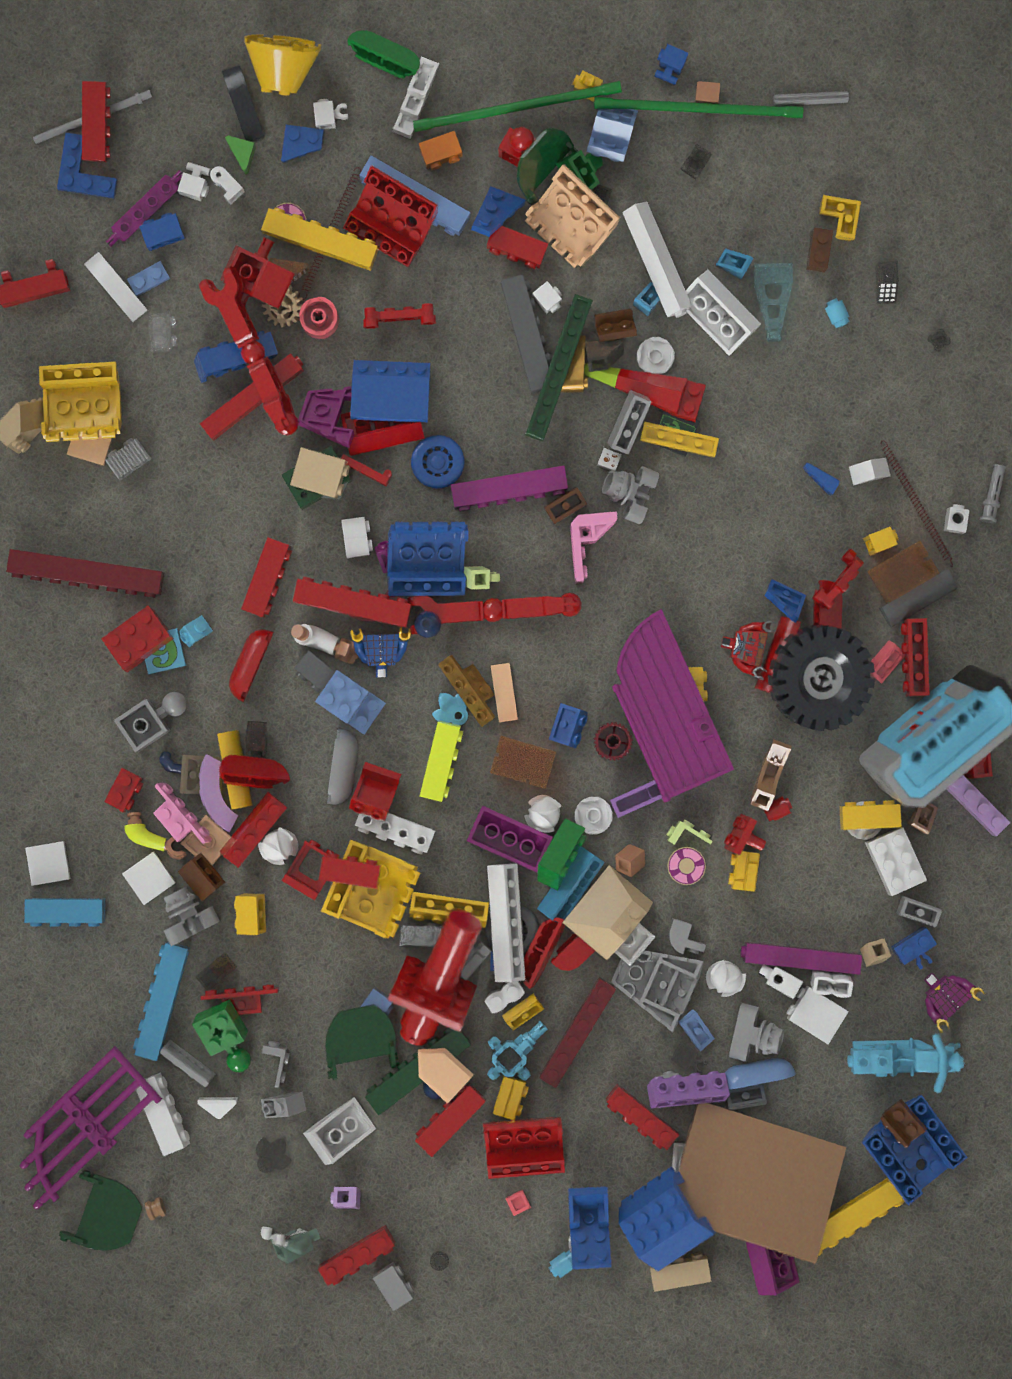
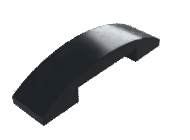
M240 65L222 71L245 140L252 142L263 138L264 134Z

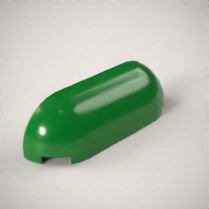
M361 30L352 33L348 38V46L351 45L358 59L398 78L404 79L406 76L415 75L419 69L420 60L413 51L380 35Z

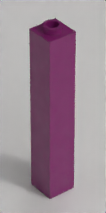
M745 942V946H741L740 957L744 958L743 961L745 963L859 975L861 973L862 955L856 953Z

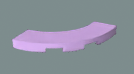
M206 754L199 773L200 797L211 819L223 830L230 832L238 815L229 809L220 792L219 766L221 762Z

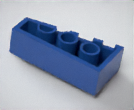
M257 332L259 337L257 341L264 346L265 357H268L269 360L276 358L278 352L271 332ZM225 341L219 343L218 347L215 348L207 346L199 349L194 363L201 383L207 381L206 378L208 376L214 375L217 378L223 376L229 369L238 371L245 368L247 363L242 359V348H238L235 342L229 343Z

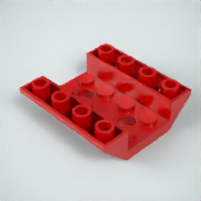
M371 165L364 180L366 185L356 207L349 213L343 228L355 234L363 241L369 239L376 242L375 245L378 246L380 251L409 267L438 214V205ZM376 197H381L384 200V204H379ZM409 216L414 217L417 221V224L411 223L409 220Z

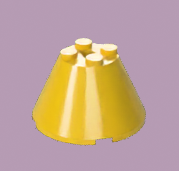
M253 34L244 37V42L261 91L271 93L275 90L279 91L280 95L289 96L290 93H297L320 53L322 46L321 44H318V47L315 46V41L289 36L273 35L272 39L264 37L263 34Z

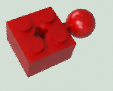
M525 127L509 128L498 147L499 157L518 167L520 157L536 140L532 131Z

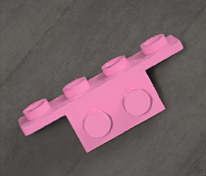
M157 783L155 788L166 801L153 814L173 838L180 842L192 831L203 844L209 843L212 840L209 836V831L205 827H201L197 822V817L185 808L186 805L183 800L174 795L172 787L167 783Z

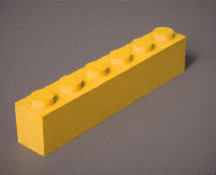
M276 207L274 210L268 208L261 228L262 233L369 271L372 270L379 250L378 246L375 245L376 242L365 239L363 241L357 239L358 236L348 232L346 235L342 234L335 227H322L321 223L317 221H305L302 216L297 214L287 215L284 210Z
M888 1178L829 1213L818 1256L823 1253L822 1250L825 1248L836 1246L839 1243L838 1240L843 1237L848 1238L852 1236L859 1227L864 1228L870 1225L872 1219L877 1216L879 1218L883 1217L893 1206L895 1208L899 1207L905 1202Z

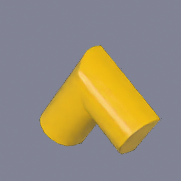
M823 195L819 215L838 218L835 236L837 239L847 241L855 239L861 201Z

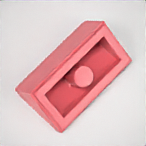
M889 640L871 660L874 663L875 672L870 673V675L882 684L903 660L905 654H902V650Z

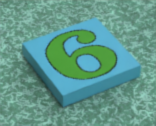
M178 628L168 630L174 639L145 659L148 674L186 666Z

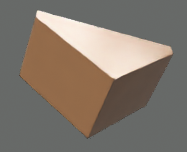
M928 803L925 807H916L907 824L923 834H929L938 807L931 803Z

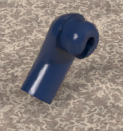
M162 752L159 762L167 772L181 774L182 765L173 763L169 752Z

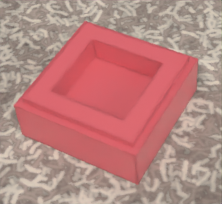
M523 1189L505 1198L514 1216L531 1208Z

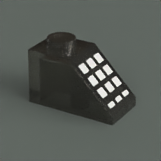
M898 261L878 262L875 266L877 304H896L899 282Z

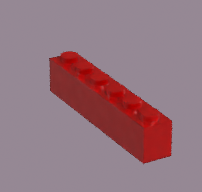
M303 577L302 580L297 579L293 596L294 603L407 628L412 605L408 604L409 600L397 598V601L390 600V596L379 593L378 597L372 596L370 591L362 589L359 592L351 591L352 587L341 585L340 588L333 587V583L322 581L321 584L314 583V579L309 577Z

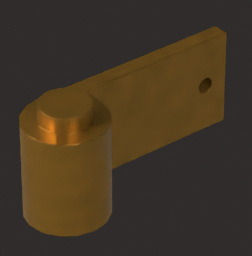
M580 336L561 392H584L585 389H588V377H585L584 374L586 336Z

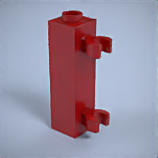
M53 259L45 260L49 273L14 282L11 273L8 270L3 271L1 276L4 284L0 285V305L6 308L71 291L66 272L63 269L57 270Z

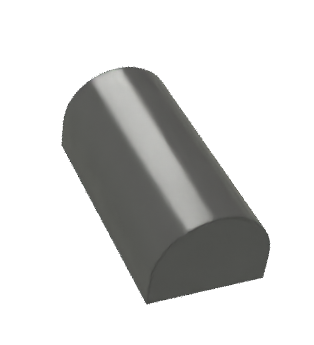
M763 1084L729 1090L730 1095L726 1099L728 1110L767 1104Z

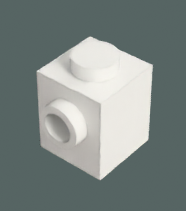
M548 281L532 293V297L546 314L550 311L554 313L561 307L562 294L557 287L553 288Z

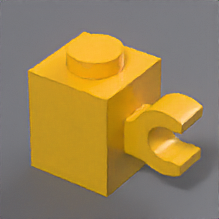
M582 70L580 75H576L572 85L575 91L603 85V80ZM595 97L586 98V99H588V100L594 102V98H595Z

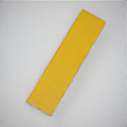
M644 421L640 441L715 458L719 438Z

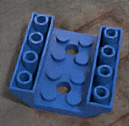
M922 1095L905 1102L927 1128L926 1132L913 1140L907 1148L896 1141L893 1133L883 1126L882 1121L873 1126L862 1140V1144L907 1205H910L923 1194L921 1190L946 1169H954L968 1158ZM919 1159L925 1161V1166L921 1170L916 1166Z

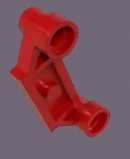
M432 303L422 304L420 309H414V307L409 306L403 307V310L385 308L384 311L380 312L376 311L375 307L364 308V329L378 328L379 322L421 319V325L436 324V315H434Z
M850 548L842 556L841 560L847 566L827 592L821 587L812 597L816 603L822 604L827 610L835 604L836 601L833 599L840 592L843 594L849 588L848 582L856 578L859 574L858 569L864 564L856 556L857 553Z

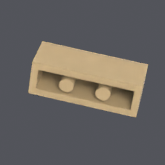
M694 1253L690 1258L685 1259L681 1256L660 1271L649 1266L654 1292L711 1282L708 1259L702 1253Z

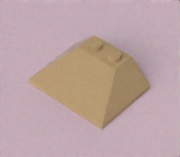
M609 865L562 923L603 958L608 960L644 918L653 902Z

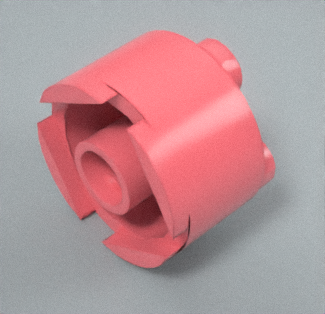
M316 297L304 302L300 309V323L309 336L316 339H326L337 330L339 315L334 304L327 298ZM322 315L323 320L317 321L315 317Z

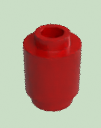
M781 796L773 800L769 811L764 810L769 822L772 820L776 821L790 814L792 805L788 798L784 799Z

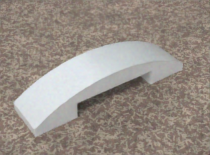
M99 252L84 264L132 322L148 311Z

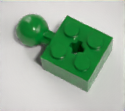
M230 999L196 1014L192 1025L210 1056L226 1050L228 1053L226 1063L230 1070L237 1073L247 1070L251 1063V1056L247 1050L238 1048L237 1044L245 1041L248 1029Z

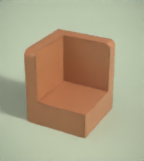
M698 81L694 103L718 104L720 83Z
M631 844L627 845L615 855L616 871L630 877L634 876L645 866V850Z

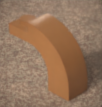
M773 739L759 771L750 805L769 811L776 794L780 774L792 746Z

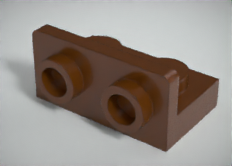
M632 309L594 315L599 342L637 336Z
M902 1099L885 1110L880 1118L883 1126L890 1130L895 1136L896 1141L905 1148L927 1130L926 1126Z

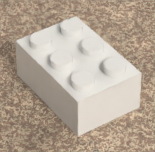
M898 827L865 842L888 895L894 896L927 881L903 827Z

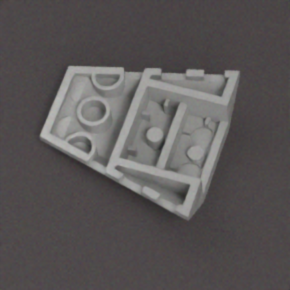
M644 950L631 966L621 959L611 983L673 1032L683 1017L700 979L704 961Z

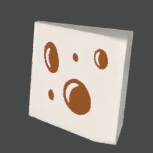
M604 448L597 466L615 471L622 454Z

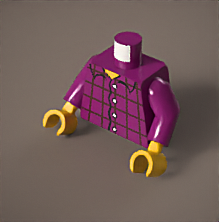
M930 973L924 979L931 987L925 993L927 996L925 999L926 1011L932 1021L937 1024L940 1033H943L940 1028L942 1025H946L948 1029L950 1028L946 1020L972 996L977 1001H980L976 994L982 992L985 995L981 988H976L968 980L952 975L947 977L944 975L939 980L933 973Z

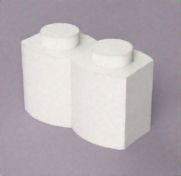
M365 517L341 520L347 559L370 556L369 551H373L372 540L367 538V532H370L369 521H365Z
M812 970L810 984L815 993L820 995L833 994L842 998L851 996L853 981L849 974Z
M519 981L506 982L501 989L490 992L485 998V1003L491 1013H497L503 1010L508 1003L519 1000L525 991Z

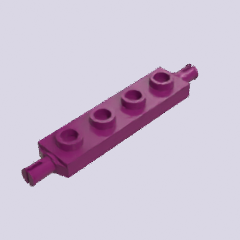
M179 170L172 178L165 175L111 227L114 234L106 242L112 247L119 239L125 242L140 228L139 226L143 225L144 221L148 220L177 192V183L181 180L183 173Z

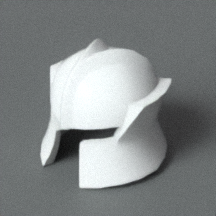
M538 795L528 802L532 806L528 809L529 815H524L528 826L545 833L555 831L554 827L559 820L561 804L547 795Z
M279 827L266 835L263 842L258 843V847L265 860L272 864L285 865L284 859L288 860L289 855L296 856L298 841L292 832Z
M725 960L712 964L706 973V982L709 989L716 988L718 993H722L721 997L732 996L741 991L746 980V974H742L735 964Z

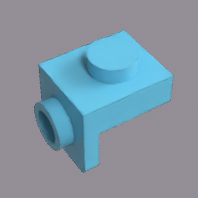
M201 615L183 626L179 634L181 640L188 647H191L195 642L209 635L213 630Z

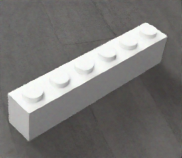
M517 864L488 865L495 982L525 980L518 866Z

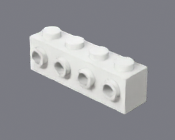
M359 813L355 826L359 827L358 831L369 834V831L376 833V838L384 841L387 838L392 839L395 845L403 848L405 845L412 847L411 851L421 855L423 852H428L435 834L433 829L388 813L386 821L377 820L369 815Z
M161 1072L145 1078L162 1098L158 1104L154 1101L150 1102L144 1110L162 1154L166 1156L190 1144V1137L183 1128L182 1117L176 1111L174 1098L169 1094L167 1081L161 1075ZM141 1086L136 1089L140 1101L148 1095Z

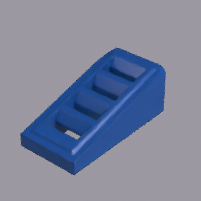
M806 463L803 466L804 471L828 495H833L840 481L810 463Z

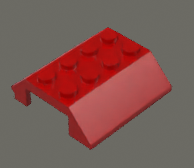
M561 1117L483 1123L488 1179L565 1173Z

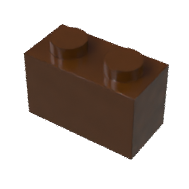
M814 227L811 233L806 270L825 272L827 270L834 230Z
M575 487L545 505L544 509L551 521L556 524L587 505V502L579 489Z
M202 853L191 859L178 871L183 880L191 887L201 901L205 900L225 883Z

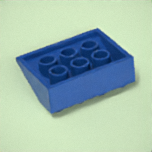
M354 360L350 419L428 422L431 378L430 363Z

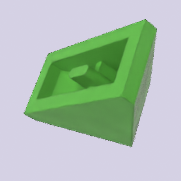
M226 136L225 139L245 175L248 174L256 149L255 144L243 139Z

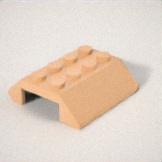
M562 165L552 178L553 183L540 200L526 212L525 215L528 218L525 222L533 230L540 226L541 229L537 233L548 244L554 239L555 242L551 247L561 256L568 252L569 255L565 260L576 268L578 265L580 267L583 266L594 255L616 228L620 217L565 165Z

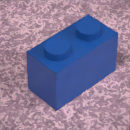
M166 213L161 216V219L155 221L154 219L146 220L143 222V225L139 226L149 251L185 239L176 213Z

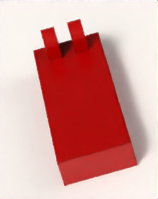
M344 454L341 459L348 462L347 465L350 468L387 487L392 477L390 470H385L382 475Z

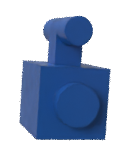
M667 44L665 50L661 49L657 59L660 60L659 67L664 68L665 71L657 69L654 77L676 85L678 78L672 76V73L681 74L688 57V52Z

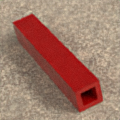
M291 353L273 366L283 387L304 371L302 368L303 362L298 356L293 357ZM254 382L200 423L213 441L263 403Z

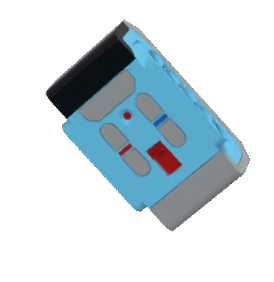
M968 665L948 682L940 683L929 693V696L922 698L879 735L878 740L860 755V764L882 791L905 806L925 807L1012 734V688L1004 678L977 666Z

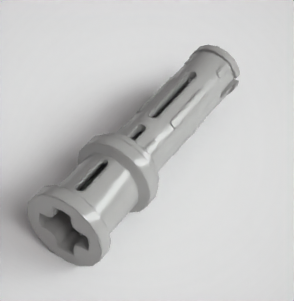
M998 464L993 465L988 496L983 501L984 510L979 519L982 522L991 524L997 523L996 514L997 509L1000 508L998 500L1006 466Z

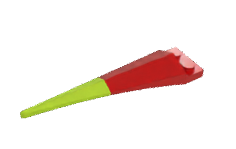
M584 364V374L627 394L632 390L647 396L651 400V405L677 418L696 422L706 385L689 381L686 378Z

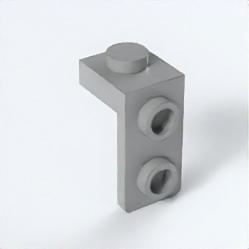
M269 1041L268 1044L265 1043L263 1045L262 1053L281 1057L275 1087L279 1088L280 1084L285 1082L286 1072H283L284 1064L288 1065L290 1053H287V1047L280 1046L279 1042Z

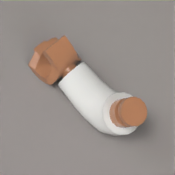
M297 624L291 629V635L300 645L312 647L330 655L335 654V659L351 665L355 662V659H358L353 641L345 638L340 640V638L328 631L313 625Z

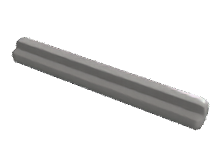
M847 91L779 94L773 97L774 106L847 103L849 101V93Z

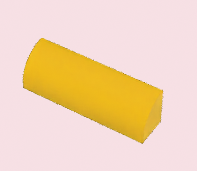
M239 730L217 734L222 759L228 755L243 756ZM227 784L231 809L253 805L249 787Z

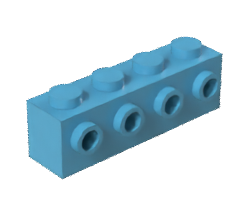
M105 898L25 899V923H30V926H42V923H50V926H61V923H69V926L76 927L81 926V923H88V926L96 927L100 926V923L105 922Z

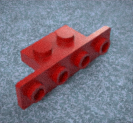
M274 984L263 985V989H255V986L243 987V991H236V988L224 989L222 993H217V990H207L205 994L201 995V1000L221 998L222 1002L230 999L239 1015L262 1013L261 994L278 993L279 987L274 988Z

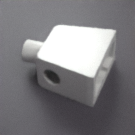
M763 964L758 973L768 979L766 984L793 999L803 983L802 980L777 966L772 969ZM776 975L783 977L781 984L775 981Z

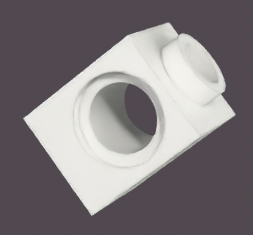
M956 504L953 507L947 508L944 531L958 534L966 533L969 510L964 509L963 505ZM954 514H958L961 517L959 524L953 521L952 517Z

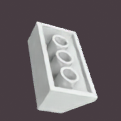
M706 270L697 277L686 290L692 305L686 312L729 356L761 325L709 270Z

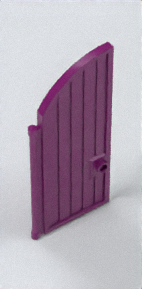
M661 609L643 620L625 642L616 670L622 684H615L612 686V689L618 697L662 795V800L666 803L672 797L734 770Z

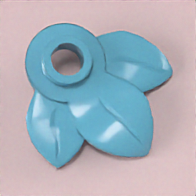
M447 693L439 694L440 709L432 713L433 717L437 721L463 725L468 719V713L466 711L467 706L457 693L455 697ZM457 712L462 714V718L459 720L455 718Z

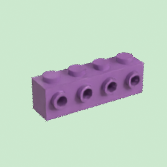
M718 1071L709 1072L707 1075L693 1073L686 1077L674 1075L671 1078L665 1079L659 1076L653 1078L647 1085L651 1108L722 1102L730 1095L726 1074L719 1073Z

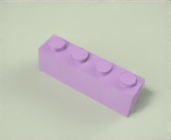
M964 775L946 788L992 836H998L1010 824Z

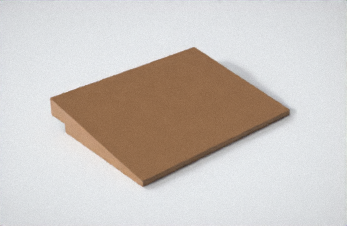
M709 1103L696 1104L678 1168L685 1182L678 1186L696 1217L699 1219L706 1216L715 1232L816 1263L846 1147Z

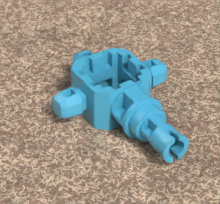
M539 1021L529 1032H525L523 1035L520 1034L514 1041L506 1040L501 1044V1041L495 1036L489 1039V1046L492 1050L495 1049L496 1051L492 1053V1063L495 1067L492 1066L487 1075L492 1080H495L500 1076V1073L505 1077H513L518 1073L517 1076L526 1081L531 1076L529 1070L523 1067L526 1064V1055L534 1048V1045L537 1043L536 1040L548 1028ZM509 1046L522 1058L510 1070L506 1069L497 1059Z

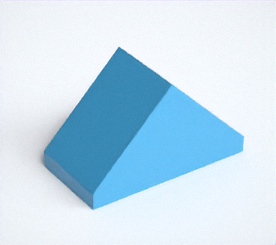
M725 249L716 266L742 280L753 257Z
M652 282L643 289L633 303V306L646 316H649L660 302Z

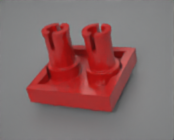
M743 814L737 816L733 822L734 828L731 834L729 833L725 838L724 848L738 855H741L746 844L762 851L766 841L752 834L757 820Z

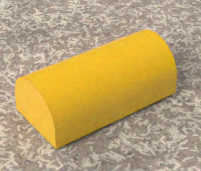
M533 993L504 1013L502 1017L514 1031L544 1010V1007Z

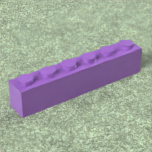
M654 780L611 799L610 802L617 818L661 799L662 795Z

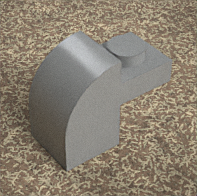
M672 918L668 937L673 948L681 954H684L685 947L688 948L687 951L699 954V951L704 952L705 943L688 939L692 924Z

